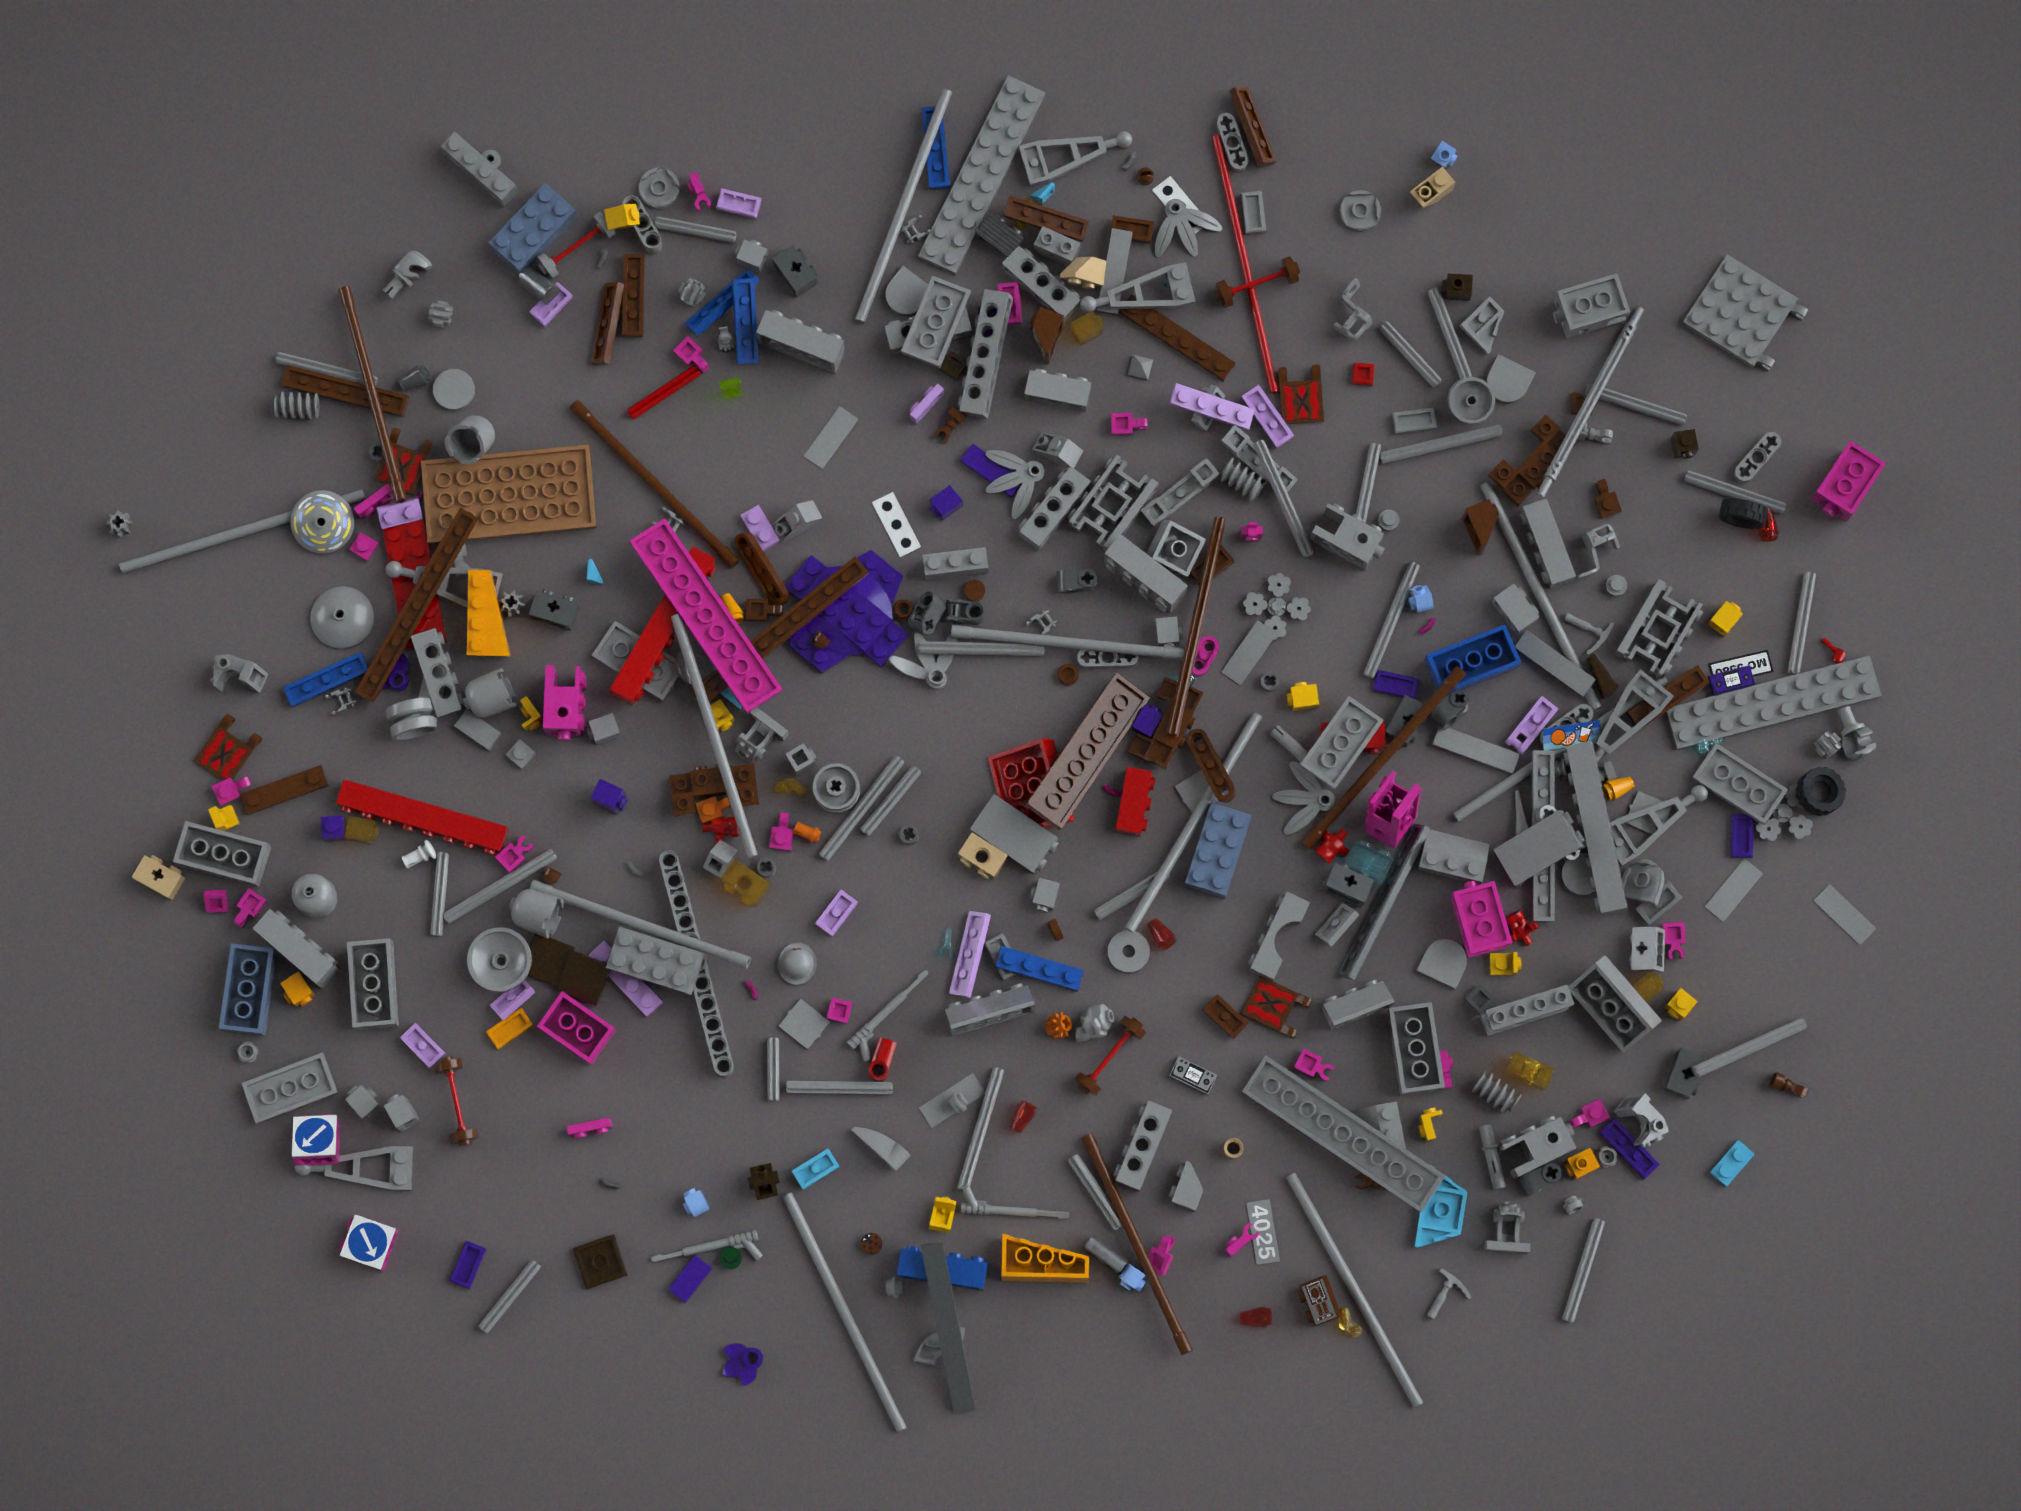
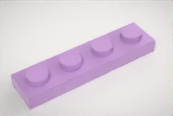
M1178 383L1174 384L1169 405L1232 426L1236 425L1244 430L1250 429L1255 409Z
M969 911L949 994L971 998L991 915Z
M603 941L589 956L607 963L612 948ZM610 970L609 978L647 1018L663 1004L641 979Z

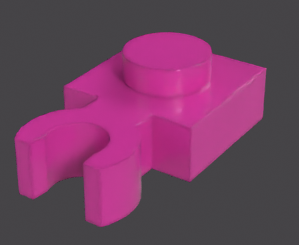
M525 835L518 839L515 847L512 843H509L495 857L509 873L514 871L526 859L522 854L530 852L534 848L532 843L528 847L522 845L523 841L527 839Z
M1684 922L1662 923V929H1665V945H1670V949L1667 952L1668 960H1672L1673 951L1678 952L1679 958L1683 959L1684 950L1680 947V944L1686 943Z
M1304 1048L1294 1066V1069L1312 1078L1315 1073H1318L1323 1081L1329 1080V1077L1325 1076L1323 1071L1325 1069L1333 1071L1335 1068L1330 1064H1320L1323 1058Z
M1447 1050L1439 1051L1445 1085L1444 1089H1449L1452 1087L1450 1068H1453L1452 1056L1448 1055Z

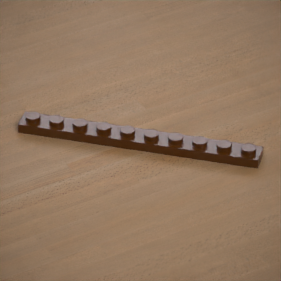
M462 508L458 510L355 693L373 703L375 702L477 523L478 517Z
M856 556L750 641L762 660L869 574ZM716 669L702 680L709 703L729 688ZM693 688L690 689V691H691V692L694 694V696L696 697L695 692H694V689H693Z

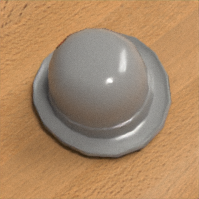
M800 942L791 943L780 953L778 970L781 977L787 983L803 985L815 974L817 959L814 951L808 945Z

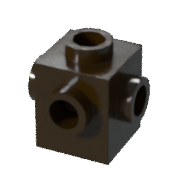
M771 1163L751 1167V1177L747 1178L750 1190L754 1189L757 1200L778 1196L776 1184L780 1183L778 1172L773 1171Z

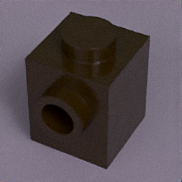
M1448 273L1446 280H1442L1441 292L1445 293V299L1470 301L1473 275Z
M1695 429L1673 433L1671 443L1674 458L1688 459L1694 457L1699 449Z

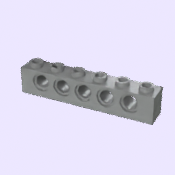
M985 289L984 295L980 296V314L976 316V333L972 336L970 344L972 352L966 362V367L968 368L967 376H964L962 381L963 395L958 400L959 411L965 416L988 419L1013 301L1010 293ZM992 309H997V314L994 317H988ZM989 329H992V335L988 338H985V332ZM983 350H989L985 358H980V353ZM979 370H984V375L981 378H976V373ZM980 390L979 397L972 399V393Z

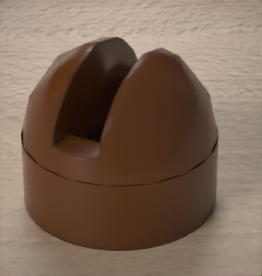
M1147 167L1140 169L1137 174L1138 182L1142 185L1151 184L1154 180L1153 171ZM1146 173H1150V174H1151V175H1145V176H1141V175H1140V174H1146Z
M819 630L812 638V643L817 649H824L831 642Z
M547 866L543 872V880L547 884L556 883L561 876V873Z

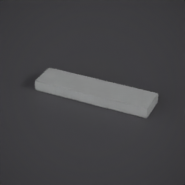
M1112 228L1106 259L1104 286H1101L1099 298L1106 297L1108 290L1124 283L1133 234L1131 231ZM1121 294L1115 296L1116 301H1120ZM1110 305L1097 308L1099 312L1118 315L1119 309H1110Z
M1526 630L1515 645L1516 649L1583 697L1596 681V679L1528 630Z
M1440 725L1432 746L1511 775L1514 772L1520 755L1451 728L1444 730Z

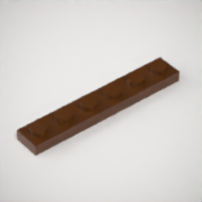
M1131 294L1127 301H1136V297ZM1155 309L1120 310V314L1223 382L1235 366L1234 361Z
M287 365L281 384L282 387L313 395L318 393V396L371 409L364 384ZM376 387L382 411L404 417L409 396Z

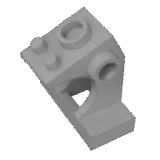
M230 654L216 655L215 662L212 664L214 678H211L210 682L218 690L223 691L229 678L240 675L238 679L260 693L268 673L252 661H245Z
M759 708L749 712L750 716L756 720L753 727L747 734L742 732L735 741L737 744L735 751L742 759L750 763L755 759L760 760L766 753L765 747L775 735L783 741L789 735L788 730ZM756 732L765 737L758 746L749 741Z
M1645 1093L1626 1096L1613 1111L1619 1118L1633 1116L1641 1123V1134L1633 1145H1640L1641 1148L1649 1147L1651 1143L1662 1140V1135L1669 1132L1664 1117L1649 1103L1651 1099ZM1647 1123L1649 1124V1131L1646 1129Z
M1505 1201L1504 1204L1498 1203V1209H1494L1493 1222H1497L1496 1241H1485L1484 1251L1530 1253V1243L1519 1242L1520 1224H1524L1525 1211H1522L1520 1205H1517L1516 1202ZM1503 1222H1514L1513 1235L1502 1234Z

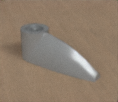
M861 1127L851 1129L863 1143L895 1172L911 1156L900 1144L877 1131Z

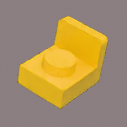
M525 696L520 700L523 705L520 710L526 718L531 716L529 720L521 725L527 732L528 730L533 731L541 725L540 722L543 718L528 697Z
M719 699L710 705L718 732L720 730L725 732L730 729L735 720L722 700Z
M232 805L219 809L217 806L208 809L216 829L226 831L239 825V820Z
M1517 952L1489 954L1490 976H1516L1518 970H1521V957H1518Z

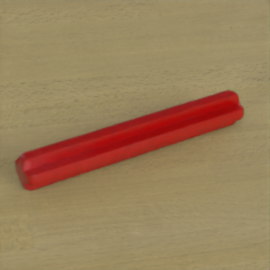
M693 365L628 408V414L632 419H636L701 375L699 369Z

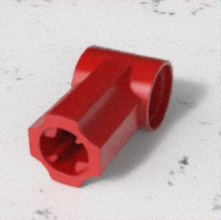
M879 1037L872 1062L869 1066V1075L873 1081L883 1082L888 1077V1071L897 1046L896 1042ZM875 1067H883L884 1073L881 1076L874 1075L872 1071Z

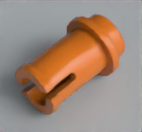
M799 821L793 831L794 835L810 840V843H818L822 833L818 827L812 828Z

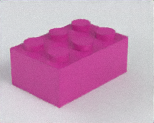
M563 991L537 1025L541 1031L591 1066L617 1031L612 1025Z

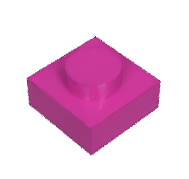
M360 532L349 550L368 562L379 546V543Z
M226 890L204 891L206 913L228 912L229 906Z
M832 997L826 1018L848 1024L853 1003Z

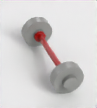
M601 212L593 216L597 223L594 226L595 229L554 258L552 256L548 258L542 252L536 257L540 263L537 266L544 276L548 274L553 279L559 275L556 269L557 262L597 233H604L607 238L616 234L614 230H608L606 218Z

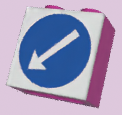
M324 1114L322 1116L303 1115L301 1117H293L292 1158L295 1166L339 1164L340 1123L337 1115Z
M355 1214L354 1218H350L346 1230L349 1232L346 1239L341 1241L339 1251H341L340 1256L384 1271L399 1230Z

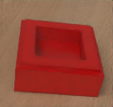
M1354 362L1352 385L1373 386L1375 364Z

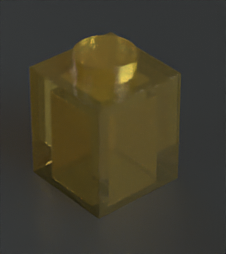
M1093 311L1070 323V329L1080 346L1100 336L1103 332L1102 327L1104 323L1099 315L1095 316Z
M349 816L345 838L350 841L373 845L374 839L377 840L379 827H376L377 823L374 820Z
M1651 971L1632 986L1646 1003L1665 988L1662 985L1664 983L1662 978L1657 973L1653 974Z

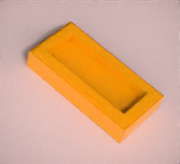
M521 1007L504 1021H500L487 1030L486 1033L499 1050L534 1025Z

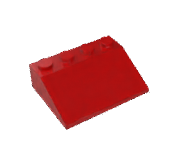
M1041 738L989 756L988 761L997 796L1046 830L1055 828L1025 806L1058 757L1054 739ZM1073 813L1065 824L1075 821Z

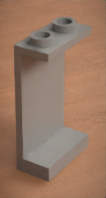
M993 794L970 828V830L1033 873L1037 870L1040 872L1047 863L1045 857L1049 852L1053 854L1059 845L1056 842L1058 840L1057 836L995 794Z
M1558 810L1493 849L1514 886H1521L1526 883L1527 879L1577 849L1584 848L1582 844L1584 838L1578 830L1575 831L1572 827L1573 820L1568 812L1564 813L1563 810Z

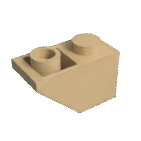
M1442 166L1411 190L1410 193L1421 207L1425 208L1438 202L1454 189L1456 182Z
M1077 257L1060 273V278L1068 280L1069 284H1082V288L1095 289V286H1104L1106 261L1096 257Z

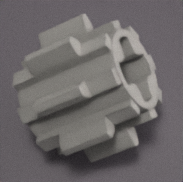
M689 278L687 281L682 282L678 290L681 292L679 298L685 303L695 306L697 303L702 302L706 294L703 292L705 287L697 280Z
M440 300L437 303H432L429 310V322H433L434 326L444 328V325H450L453 307L449 306L448 302Z
M117 510L115 515L109 514L110 521L106 523V526L111 528L109 531L111 535L118 533V536L122 538L124 533H131L129 527L134 525V523L129 520L130 515L128 513L121 514ZM122 520L123 523H121L120 527L118 528L116 525H118L119 521Z
M515 590L511 594L504 592V599L499 600V603L503 605L500 609L501 612H508L510 618L515 613L520 616V609L526 607L524 603H521L524 598L523 595L516 596ZM515 600L516 604H513L512 608H510L508 603Z
M1827 731L1814 743L1817 747L1815 751L1821 757L1825 756L1828 759L1842 747L1839 743L1841 739L1835 732L1831 734Z

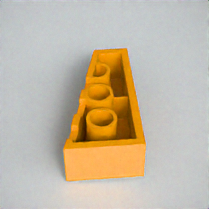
M468 570L467 655H511L491 570Z
M1002 1233L1001 1278L1002 1281L1089 1283V1256L1056 1249L1045 1244H1037Z

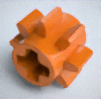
M1063 1012L1048 1015L1049 1020L1045 1023L1047 1034L1053 1036L1054 1039L1067 1037V1031L1072 1027L1070 1018L1063 1015Z

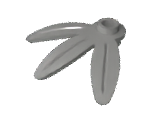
M1172 199L1165 206V213L1168 217L1164 220L1157 234L1155 256L1160 257L1165 252L1172 239L1175 226H1177L1179 236L1185 248L1195 257L1198 255V245L1195 233L1188 221L1204 229L1216 232L1222 230V225L1207 213L1195 209H1187L1183 201ZM1173 206H1178L1179 210L1173 211L1171 208Z
M988 450L986 456L990 460L1003 467L1016 470V472L1008 473L994 480L987 486V493L1002 492L1022 483L1015 496L1011 513L1012 518L1017 519L1030 502L1034 482L1043 478L1044 467L1037 461L1026 463L1019 457L1005 451ZM1031 468H1036L1038 473L1033 474Z
M916 632L914 634V647L923 667L897 656L889 657V662L901 673L915 679L926 680L927 685L932 689H941L947 683L945 671L950 666L955 654H939L937 663H935L933 654L919 653V642H926V640L920 633ZM950 634L945 642H957V638L951 637ZM934 678H939L940 681H939V682H935V681H933V679H934Z
M1295 761L1289 764L1291 771L1299 783L1309 792L1283 790L1274 793L1272 798L1285 804L1308 806L1295 814L1283 830L1285 835L1302 829L1317 815L1319 810L1328 811L1335 805L1334 794L1329 790H1322L1316 778ZM1323 796L1329 799L1327 804L1321 801Z

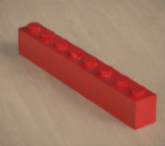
M692 547L689 554L706 579L708 576L711 578L717 567L715 566V558ZM665 595L610 688V695L630 706H633L635 701L639 702L644 694L643 687L646 683H651L655 675L653 673L656 665L660 666L665 658V655H663L665 649H670L675 641V629L671 616L678 613Z
M343 779L336 804L341 807L340 811L353 814V811L361 813V817L373 820L376 817L382 819L381 823L386 825L400 824L404 830L414 832V829L422 831V835L434 838V835L443 837L442 840L452 844L455 841L462 842V846L475 850V847L483 848V852L490 855H495L503 850L509 832L508 827L345 779Z

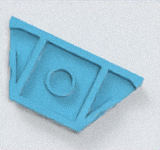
M1445 1176L1424 1210L1419 1213L1415 1248L1461 1235L1467 1191L1455 1184L1447 1176Z

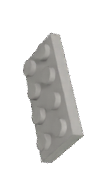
M932 276L902 347L901 354L941 368L971 295V290Z
M614 621L593 652L592 657L619 674L640 636ZM666 652L663 653L665 658L660 666L656 665L653 670L655 675L651 683H646L643 687V690L662 702L679 679L675 665L676 659Z
M1348 696L1300 766L1335 790L1384 720Z
M1717 743L1692 777V780L1705 786L1708 790L1762 825L1766 824L1788 792L1787 788Z
M323 1052L241 1083L256 1124L338 1094Z

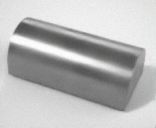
M532 267L523 269L519 274L518 282L521 287L545 305H548L561 292L558 286Z
M1094 1235L1083 1248V1252L1116 1276L1119 1275L1128 1262L1126 1258Z

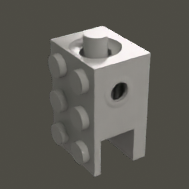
M1617 273L1559 290L1553 300L1557 310L1553 312V318L1556 324L1561 322L1566 339L1625 322V316L1630 314V309Z
M1328 503L1324 515L1341 525L1335 535L1316 525L1311 533L1310 541L1366 570L1373 556L1380 559L1385 548L1380 546L1384 533L1381 532L1382 529L1374 524H1370V526L1362 522L1363 519L1356 514L1349 515L1345 513V509L1335 503L1333 505Z
M1553 1115L1539 1122L1541 1127L1536 1128L1533 1125L1520 1131L1522 1136L1518 1138L1516 1135L1502 1140V1146L1498 1147L1499 1151L1519 1142L1528 1162L1509 1171L1512 1178L1519 1177L1576 1149L1571 1138L1575 1133L1570 1123L1564 1124L1561 1117L1555 1119Z

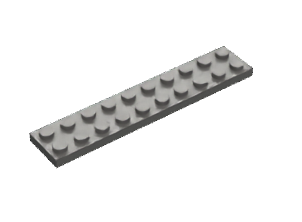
M1009 75L1007 76L918 255L919 259L954 275L957 274L975 238V232L981 226L1018 148L1045 97L1044 91Z
M1869 655L1721 695L1680 704L1665 713L1676 750L1872 700L1882 695Z
M1266 1055L1242 1091L1420 1212L1424 1210L1446 1176Z

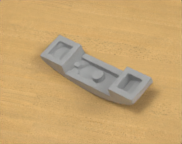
M1234 425L1222 438V443L1252 472L1254 471L1255 475L1258 477L1262 476V480L1264 482L1267 481V484L1271 486L1253 447L1254 443L1247 434ZM1274 461L1288 492L1298 479Z
M1205 458L1191 469L1190 473L1160 497H1156L1142 508L1141 512L1153 526H1156L1193 499L1216 479L1220 473Z

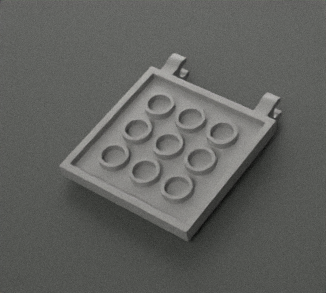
M1727 254L1682 324L1750 367L1754 368L1757 363L1769 371L1775 360L1763 355V352L1789 313L1802 320L1808 309L1802 305L1795 304L1798 300L1797 297Z

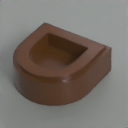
M1056 919L1048 921L1047 925L1055 941L1064 939Z

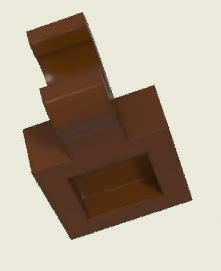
M1605 479L1597 481L1595 485L1599 497H1596L1594 501L1600 518L1621 513L1622 509L1616 492L1609 493Z
M747 598V621H768V615L781 617L784 614L782 605H769L768 599Z

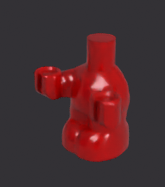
M734 816L714 818L711 823L702 824L703 832H713L715 834V845L719 840H724V835L739 836Z
M1341 829L1336 835L1330 834L1326 830L1322 836L1325 841L1314 851L1328 864L1333 861L1338 853L1346 857L1350 851L1344 846L1343 840L1348 833Z
M1521 909L1507 915L1505 919L1511 930L1512 943L1516 942L1517 939H1521L1525 946L1532 944L1533 941L1529 934L1539 929L1535 921L1527 923Z

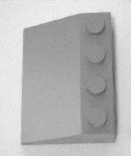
M1016 984L1011 986L1010 990L1002 992L1000 989L990 992L989 997L981 998L980 995L969 998V1002L961 1004L960 1001L949 1004V1008L945 1009L952 1036L1034 1013L1035 1003L1028 985Z

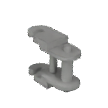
M921 215L918 218L914 217L907 222L906 226L903 225L901 227L900 233H905L908 238L907 243H914L916 239L920 241L931 232L929 229L926 233H918L914 227V224L922 219ZM912 228L916 235L911 236L908 229Z
M662 507V510L670 515L667 522L670 524L672 520L676 521L672 528L674 532L680 524L684 525L681 518H676L677 515Z
M1043 610L1041 615L1036 614L1025 625L1028 626L1037 621L1044 628L1041 635H1046L1050 632L1052 626L1053 628L1056 627L1057 620L1053 621L1048 615L1049 610ZM1043 617L1050 623L1048 626H1045L1041 621Z
M344 688L342 692L337 690L325 696L326 700L337 696L341 703V708L337 709L336 712H331L332 716L347 711V707H354V704L357 703L356 700H352L350 695L352 689ZM343 695L347 697L348 703L346 704L342 700L341 696Z

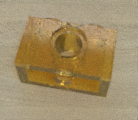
M736 859L721 878V882L724 884L722 888L732 895L736 892L741 896L740 900L749 907L752 904L757 907L771 888V884ZM742 880H748L751 882V885L748 889L742 890L739 888V883Z
M1514 1052L1504 1074L1544 1091L1549 1085L1555 1068Z

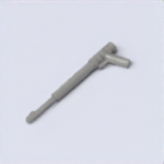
M927 970L917 976L918 978L904 992L901 991L871 1021L857 1031L855 1036L851 1037V1040L847 1041V1044L852 1049L859 1045L864 1062L872 1060L867 1041L874 1036L872 1033L874 1029L928 975Z
M969 1185L961 1188L968 1202L967 1204L961 1203L962 1214L978 1213V1215L995 1214L1027 1217L1050 1216L1058 1217L1059 1219L1069 1218V1212L991 1206L987 1204V1201L976 1200Z
M752 1230V1232L748 1231L740 1233V1235H731L728 1238L683 1248V1251L666 1255L658 1254L653 1256L651 1261L656 1262L681 1255L686 1257L728 1246H734L737 1249L745 1247L756 1261L763 1255L752 1243L753 1240H758L757 1231Z

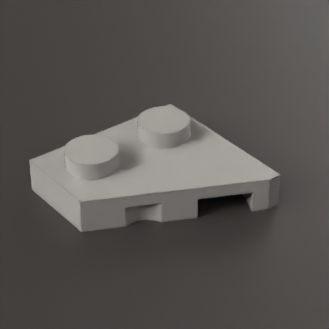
M1489 296L1459 325L1486 355L1491 352L1504 310Z

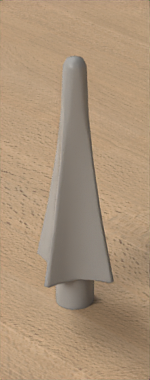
M1519 790L1515 791V836L1528 829Z

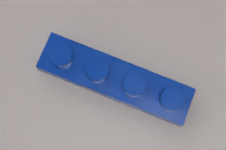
M936 106L921 108L924 136ZM943 118L926 160L929 190L950 188Z
M747 269L736 278H754V287L760 282L756 275ZM732 282L684 323L691 332L697 336L705 332L709 325L721 318L724 312L733 306Z
M754 278L732 279L736 363H759Z
M359 652L283 688L291 706L295 707L365 675L368 665L363 654Z
M1004 946L1000 947L995 968L1075 992L1079 989L1084 971Z

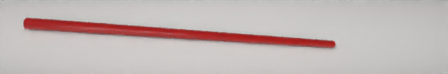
M1214 135L1212 140L1246 284L1253 281L1221 138L1220 135ZM1255 286L1247 289L1270 393L1273 394L1278 392Z

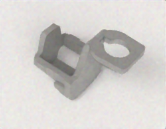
M1354 278L1342 295L1345 305L1354 313L1343 326L1337 322L1334 324V328L1352 341L1357 340L1373 324L1371 316L1349 300L1360 287L1357 278Z
M1602 525L1581 534L1585 548H1588L1592 569L1576 575L1575 579L1582 578L1599 570L1600 566L1595 546L1610 540L1614 549L1620 548L1611 525ZM1606 527L1607 533L1598 536L1595 532Z

